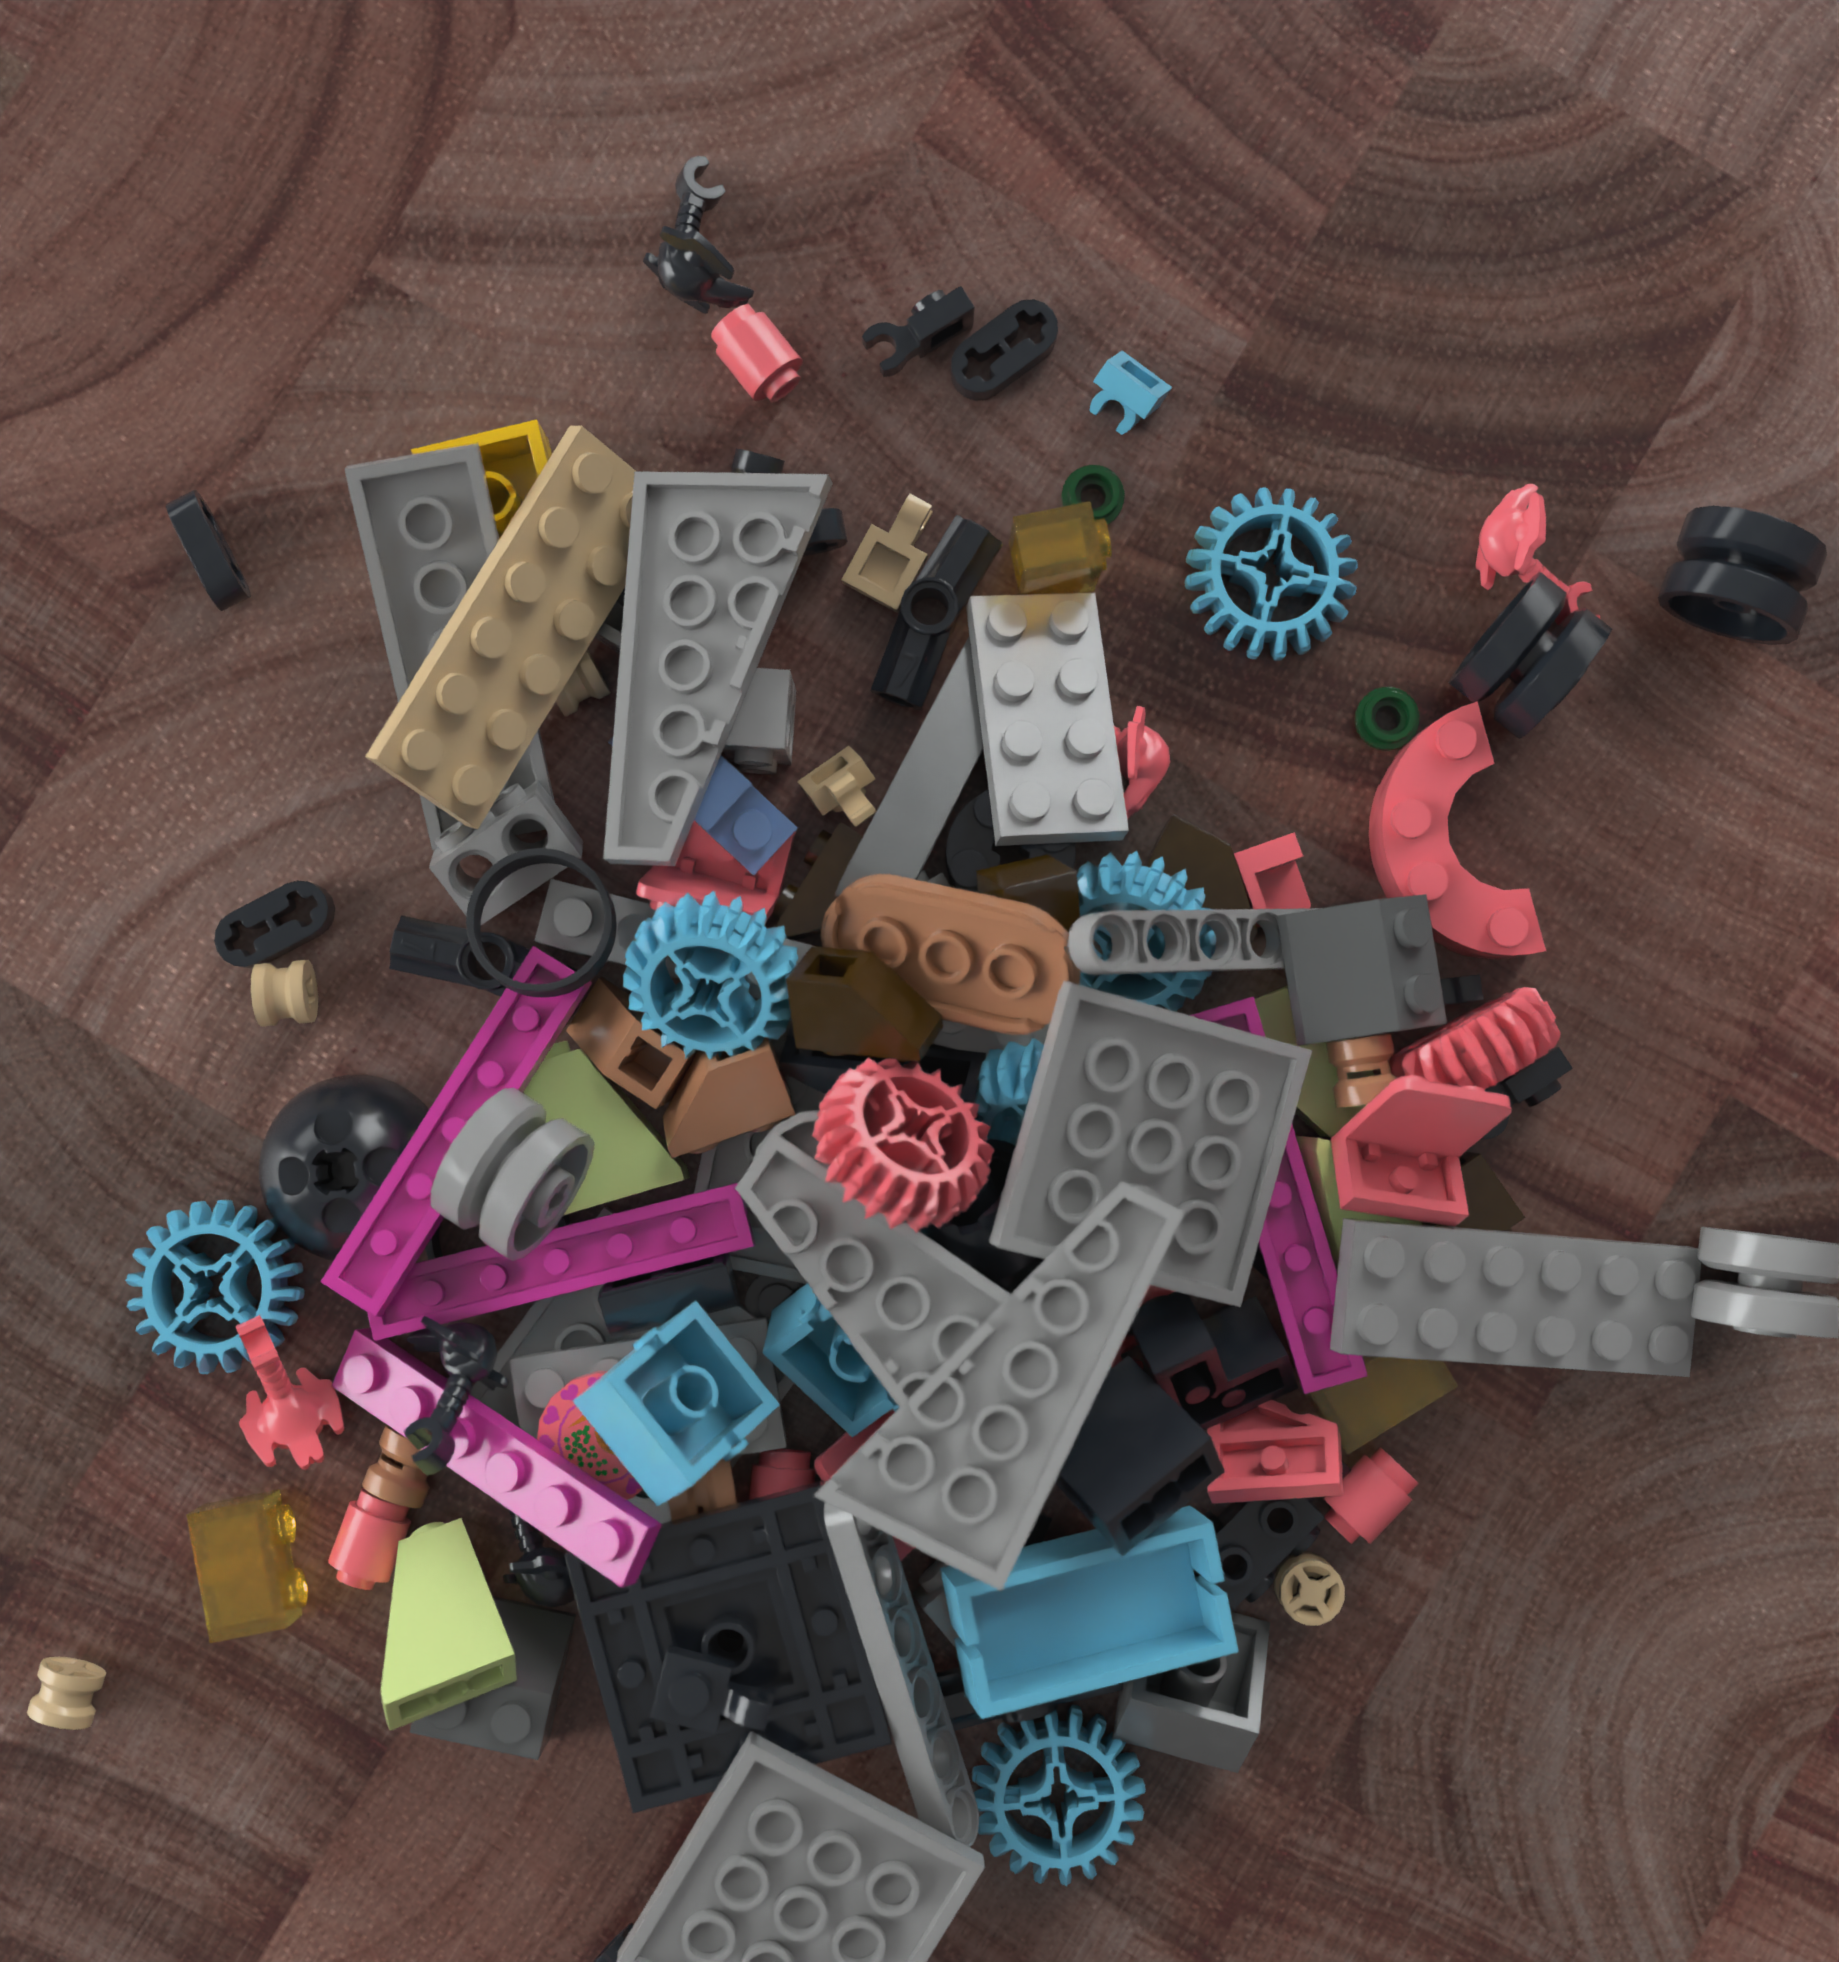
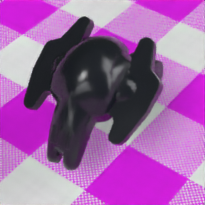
M696 156L690 158L685 163L676 179V193L681 202L677 213L675 229L668 226L662 227L660 236L664 242L660 243L658 257L651 253H646L643 262L659 278L660 284L664 289L691 307L707 314L710 304L728 309L731 307L738 308L747 304L749 299L753 297L754 290L728 282L720 277L721 275L730 280L735 270L716 247L699 233L703 213L712 210L726 190L723 185L707 189L696 182L695 179L701 177L709 165L706 157Z
M424 1316L420 1322L426 1328L411 1333L407 1341L415 1344L414 1349L417 1351L440 1352L441 1362L450 1377L447 1379L441 1398L436 1404L437 1408L433 1410L430 1418H421L411 1423L404 1430V1434L418 1450L424 1448L412 1455V1459L425 1475H430L442 1470L450 1462L454 1454L455 1442L450 1433L457 1423V1418L460 1417L463 1407L466 1405L468 1396L473 1388L472 1383L480 1381L490 1390L494 1391L496 1387L506 1389L509 1380L504 1375L493 1370L497 1359V1348L493 1335L485 1327L466 1322L443 1326Z
M509 1510L510 1516L513 1517L511 1519L512 1526L516 1529L514 1531L516 1540L520 1541L518 1545L520 1551L524 1552V1554L517 1562L509 1563L510 1572L514 1574L503 1575L504 1583L519 1585L524 1595L537 1605L553 1608L576 1600L564 1553L554 1548L544 1547L543 1535L539 1534L541 1531Z

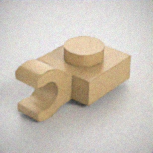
M909 494L889 533L871 524L841 579L842 583L898 613L901 609L904 591L912 582L916 581L928 559V555L925 552L915 548L913 545L933 513L931 510L932 505Z
M847 746L797 781L807 797L823 816L832 809L834 812L844 811L853 825L857 827L877 812L865 797L866 790L864 788L874 781L875 777L863 759L850 746Z

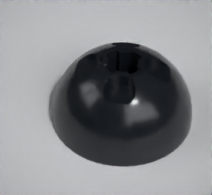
M344 1075L323 1080L306 1088L292 1098L281 1109L268 1129L259 1159V1181L263 1200L271 1217L281 1231L302 1249L313 1255L334 1261L428 1113V1107L406 1088L384 1078L370 1075ZM328 1162L332 1163L331 1173L333 1180L331 1181L328 1174Z

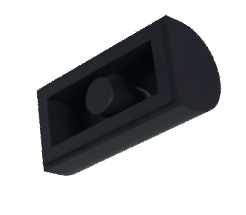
M729 1253L605 1283L598 1297L606 1327L612 1338L662 1326L695 1301L699 1303L707 1314L740 1306L738 1287Z

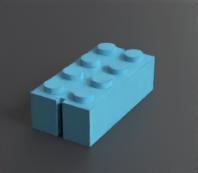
M1192 1506L1179 1509L1123 1557L1097 1529L1023 1547L1002 1591L951 1565L940 1568L951 1626L959 1635L958 1638H954L965 1696L981 1719L1238 1652L1227 1593L1215 1584L1224 1581L1214 1525L1211 1520ZM1193 1569L1201 1576L1194 1577Z

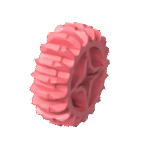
M1517 988L1510 993L1507 992L1498 998L1489 1000L1402 1048L1400 1052L1394 1054L1390 1059L1391 1074L1397 1078L1415 1075L1424 1077L1429 1082L1458 1087L1478 1086L1485 1090L1495 1086L1503 1079L1516 1074L1517 1071L1533 1064L1536 1059L1546 1055L1549 1050L1556 1046L1561 1033L1555 1023L1556 1017L1547 1001L1543 1002L1536 988Z
M868 1058L863 1064L858 1065L855 1070L849 1069L846 1074H842L832 1089L827 1092L819 1105L820 1110L817 1114L819 1118L815 1122L812 1136L819 1141L815 1159L830 1165L827 1169L825 1182L841 1183L845 1187L843 1203L856 1199L865 1205V1219L879 1212L885 1215L890 1230L906 1220L909 1226L915 1232H918L930 1223L938 1228L954 1216H958L961 1211L965 1212L976 1199V1195L986 1184L987 1176L990 1173L988 1165L991 1163L994 1149L986 1141L991 1127L975 1120L980 1104L965 1103L960 1097L962 1084L950 1088L941 1081L940 1069L927 1074L922 1072L918 1061H911L902 1067L897 1059H885L877 1064Z

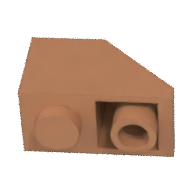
M600 977L566 1031L603 1075L654 1109H658L672 1100L698 1050L685 1059L684 1045L676 1041L662 1048V1031L659 1028L642 1031L641 1019L644 1012L628 1010V998L630 995L605 978Z
M764 1037L763 1042L754 1051L748 1048L747 1052L732 1057L725 1051H722L721 1058L717 1052L710 1060L705 1051H697L663 1115L667 1148L671 1158L686 1153L699 1154L707 1152L725 1139L748 1131L763 1132L779 1124L782 1119L796 1115L784 1073L780 1071L779 1060L772 1041H769L768 1037Z

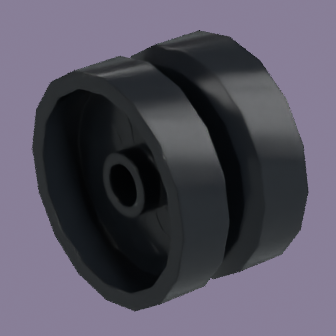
M1724 506L1697 507L1686 515L1677 541L1678 552L1685 560L1676 562L1668 567L1658 595L1660 606L1672 616L1694 627L1744 642L1778 645L1789 644L1797 640L1808 611L1807 600L1799 592L1806 591L1817 585L1827 556L1826 545L1805 529L1768 514Z
M1540 571L1530 579L1498 615L1449 679L1450 685L1474 703L1487 699L1509 678L1511 682L1495 704L1494 719L1519 739L1528 734L1549 711L1553 710L1570 693L1585 674L1591 661L1612 631L1610 626L1585 607L1569 614L1552 633L1548 631L1565 605L1566 592Z

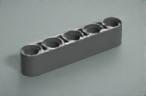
M970 636L964 644L854 853L836 890V897L851 883L870 875L890 874L917 880L984 750Z

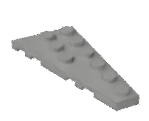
M634 472L604 860L610 864L676 865L833 484L828 474Z
M773 1132L735 1189L783 1253L789 1257L810 1285L813 1293L825 1309L831 1313L849 1337L852 1345L900 1408L1011 1294L922 1232H915L906 1221L890 1230L884 1214L878 1212L876 1215L865 1219V1205L856 1199L843 1203L845 1187L841 1183L825 1182L827 1167L776 1132Z
M1121 1182L814 1496L1002 1591L1185 1212Z

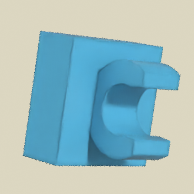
M1120 351L1106 361L1093 381L1103 390L1092 399L1090 412L1097 415L1106 407L1109 400L1120 402L1124 407L1125 416L1122 422L1119 423L1116 431L1122 435L1133 428L1140 420V417L1145 419L1157 410L1172 387L1124 351Z

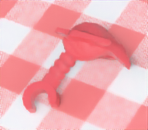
M1527 484L1520 489L1511 490L1490 516L1486 518L1479 534L1476 569L1480 571L1481 586L1486 590L1492 588L1496 572L1501 576L1518 574V577L1527 584L1540 571L1566 592L1565 605L1555 619V622L1559 625L1569 614L1579 609L1577 598L1591 592L1592 587L1590 583L1584 581L1567 586L1543 566L1538 559H1533L1535 550L1546 540V513L1544 498L1536 493L1539 487L1535 484Z
M1141 706L1136 707L1133 721H1129L1128 727L1122 732L1118 727L1114 726L1120 772L1129 782L1124 792L1127 819L1143 808L1147 798L1165 776L1170 764L1169 747L1159 733L1145 726L1146 712L1145 707Z
M259 1315L235 1326L267 1394V1398L263 1403H261L257 1391L252 1390L246 1396V1414L240 1419L239 1425L250 1447L268 1467H273L276 1464L273 1452L277 1447L290 1450L297 1465L303 1470H307L315 1462H323L324 1452L318 1435L323 1430V1425H330L337 1435L342 1434L345 1428L341 1404L334 1387H332V1381L330 1379L319 1380L308 1369L299 1368L296 1371V1375L301 1385H293L289 1377H287L286 1370L280 1361V1357L261 1316Z

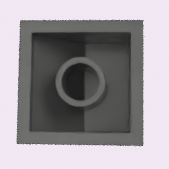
M1426 894L1376 899L1277 916L1297 1046L1447 1024Z
M492 1596L515 1653L517 1681L416 1720L411 1724L410 1733L538 1760L550 1740L576 1614Z
M1231 1612L1238 1647L1237 1653L1123 1682V1690L1119 1691L1112 1739H1120L1125 1743L1238 1773L1259 1734L1270 1622Z

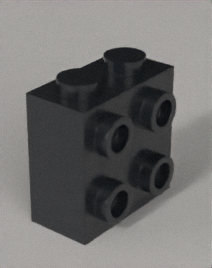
M1128 1355L1116 1366L1108 1370L1054 1483L1123 1557L1221 1476L1225 1469L1211 1437Z

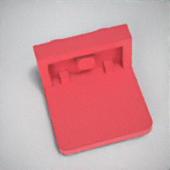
M693 821L676 865H654L639 880L636 894L650 899L649 907L655 911L664 902L676 907L679 899L683 898L687 893L700 906L705 896L709 895L712 891H715L720 905L728 907L732 900L741 895L742 911L752 916L755 912L765 908L766 923L781 895L796 831L758 872L752 875L703 828Z
M1415 1075L1403 1076L1393 1080L1330 1139L1340 1209L1446 1226H1457L1469 1216L1459 1157L1511 1113L1509 1097L1503 1094L1486 1092L1478 1086L1458 1087L1429 1082L1424 1077Z

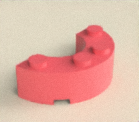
M1477 701L1444 715L1418 733L1397 753L1381 783L1378 785L1372 802L1369 819L1370 853L1377 879L1387 898L1427 895L1435 942L1447 947V950L1466 956L1484 959L1515 958L1546 951L1529 888L1502 890L1479 882L1460 865L1449 843L1448 815L1456 792L1471 776L1495 764Z

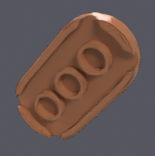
M876 874L858 879L845 888L827 909L822 923V947L874 952L942 1015L943 1020L1010 1035L1030 1034L1043 1029L1046 1024L1051 1022L1058 993L1064 981L1080 984L1081 970L1076 967L1070 957L1068 932L1047 912L1022 902L896 875Z

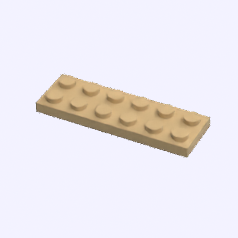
M569 426L365 756L459 822L474 829L480 827L625 588L635 470L583 426Z

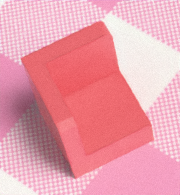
M1295 832L1234 853L1251 909H1309L1311 907L1310 899L1296 860L1303 857Z

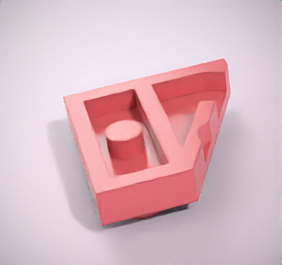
M1269 1400L1248 1412L1207 1429V1434L1211 1437L1225 1469L1221 1476L1207 1486V1492L1212 1504L1343 1495L1341 1435L1337 1423L1309 1413L1296 1414L1290 1411L1285 1404Z

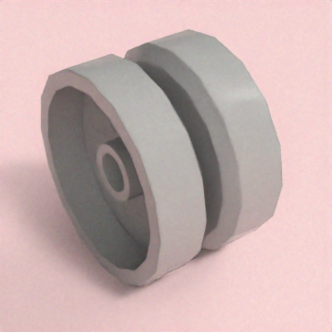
M516 1088L502 1089L488 1099L474 1113L452 1142L438 1168L431 1189V1207L463 1230L480 1224L479 1238L511 1261L524 1258L546 1238L571 1205L592 1161L594 1141L589 1134L563 1118L546 1123V1111L540 1103Z
M1701 1227L1697 1259L1707 1267L1739 1273L1738 1282L1705 1279L1695 1284L1691 1317L1734 1326V1330L1775 1337L1796 1338L1797 1335L1839 1338V1300L1830 1295L1802 1291L1803 1281L1827 1284L1839 1283V1244L1739 1230Z

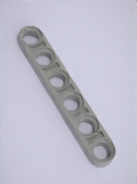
M1321 908L1147 910L1093 913L1081 916L1074 922L1069 932L1068 948L1070 957L1076 967L1084 973L1092 975L1285 969L1277 916ZM1205 923L1212 928L1216 937V950L1210 959L1204 955L1199 943V934ZM1255 923L1262 927L1266 937V948L1260 957L1254 953L1250 943V931ZM1153 924L1161 929L1165 939V950L1159 960L1151 955L1147 946V933ZM1099 925L1104 926L1108 930L1113 943L1112 952L1105 962L1097 956L1093 946V936Z
M825 1502L824 1519L827 1533L919 1821L970 1847L975 1842L979 1828L977 1802L893 1536Z

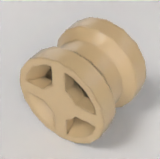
M588 649L556 700L565 717L577 711L579 702L589 697L601 699L610 694V690Z
M309 960L293 961L288 968L278 969L271 963L254 965L251 975V998L255 1018L261 1027L277 1025L284 1018H293L299 1024L315 1022L318 1011V990L315 972Z
M1303 1552L1297 1557L1287 1556L1278 1565L1274 1579V1591L1280 1604L1295 1621L1304 1625H1322L1331 1621L1340 1612L1345 1600V1587L1340 1575L1322 1556L1313 1552ZM1320 1576H1322V1578L1319 1579V1580L1309 1579V1578H1308V1577L1319 1578ZM1300 1583L1299 1594L1293 1597L1292 1595L1297 1593V1586Z
M48 1657L43 1659L37 1674L42 1685L40 1692L30 1700L27 1710L28 1716L38 1723L60 1729L77 1730L91 1727L96 1712L91 1702L94 1693L103 1686L106 1676L105 1670L96 1664L75 1658Z

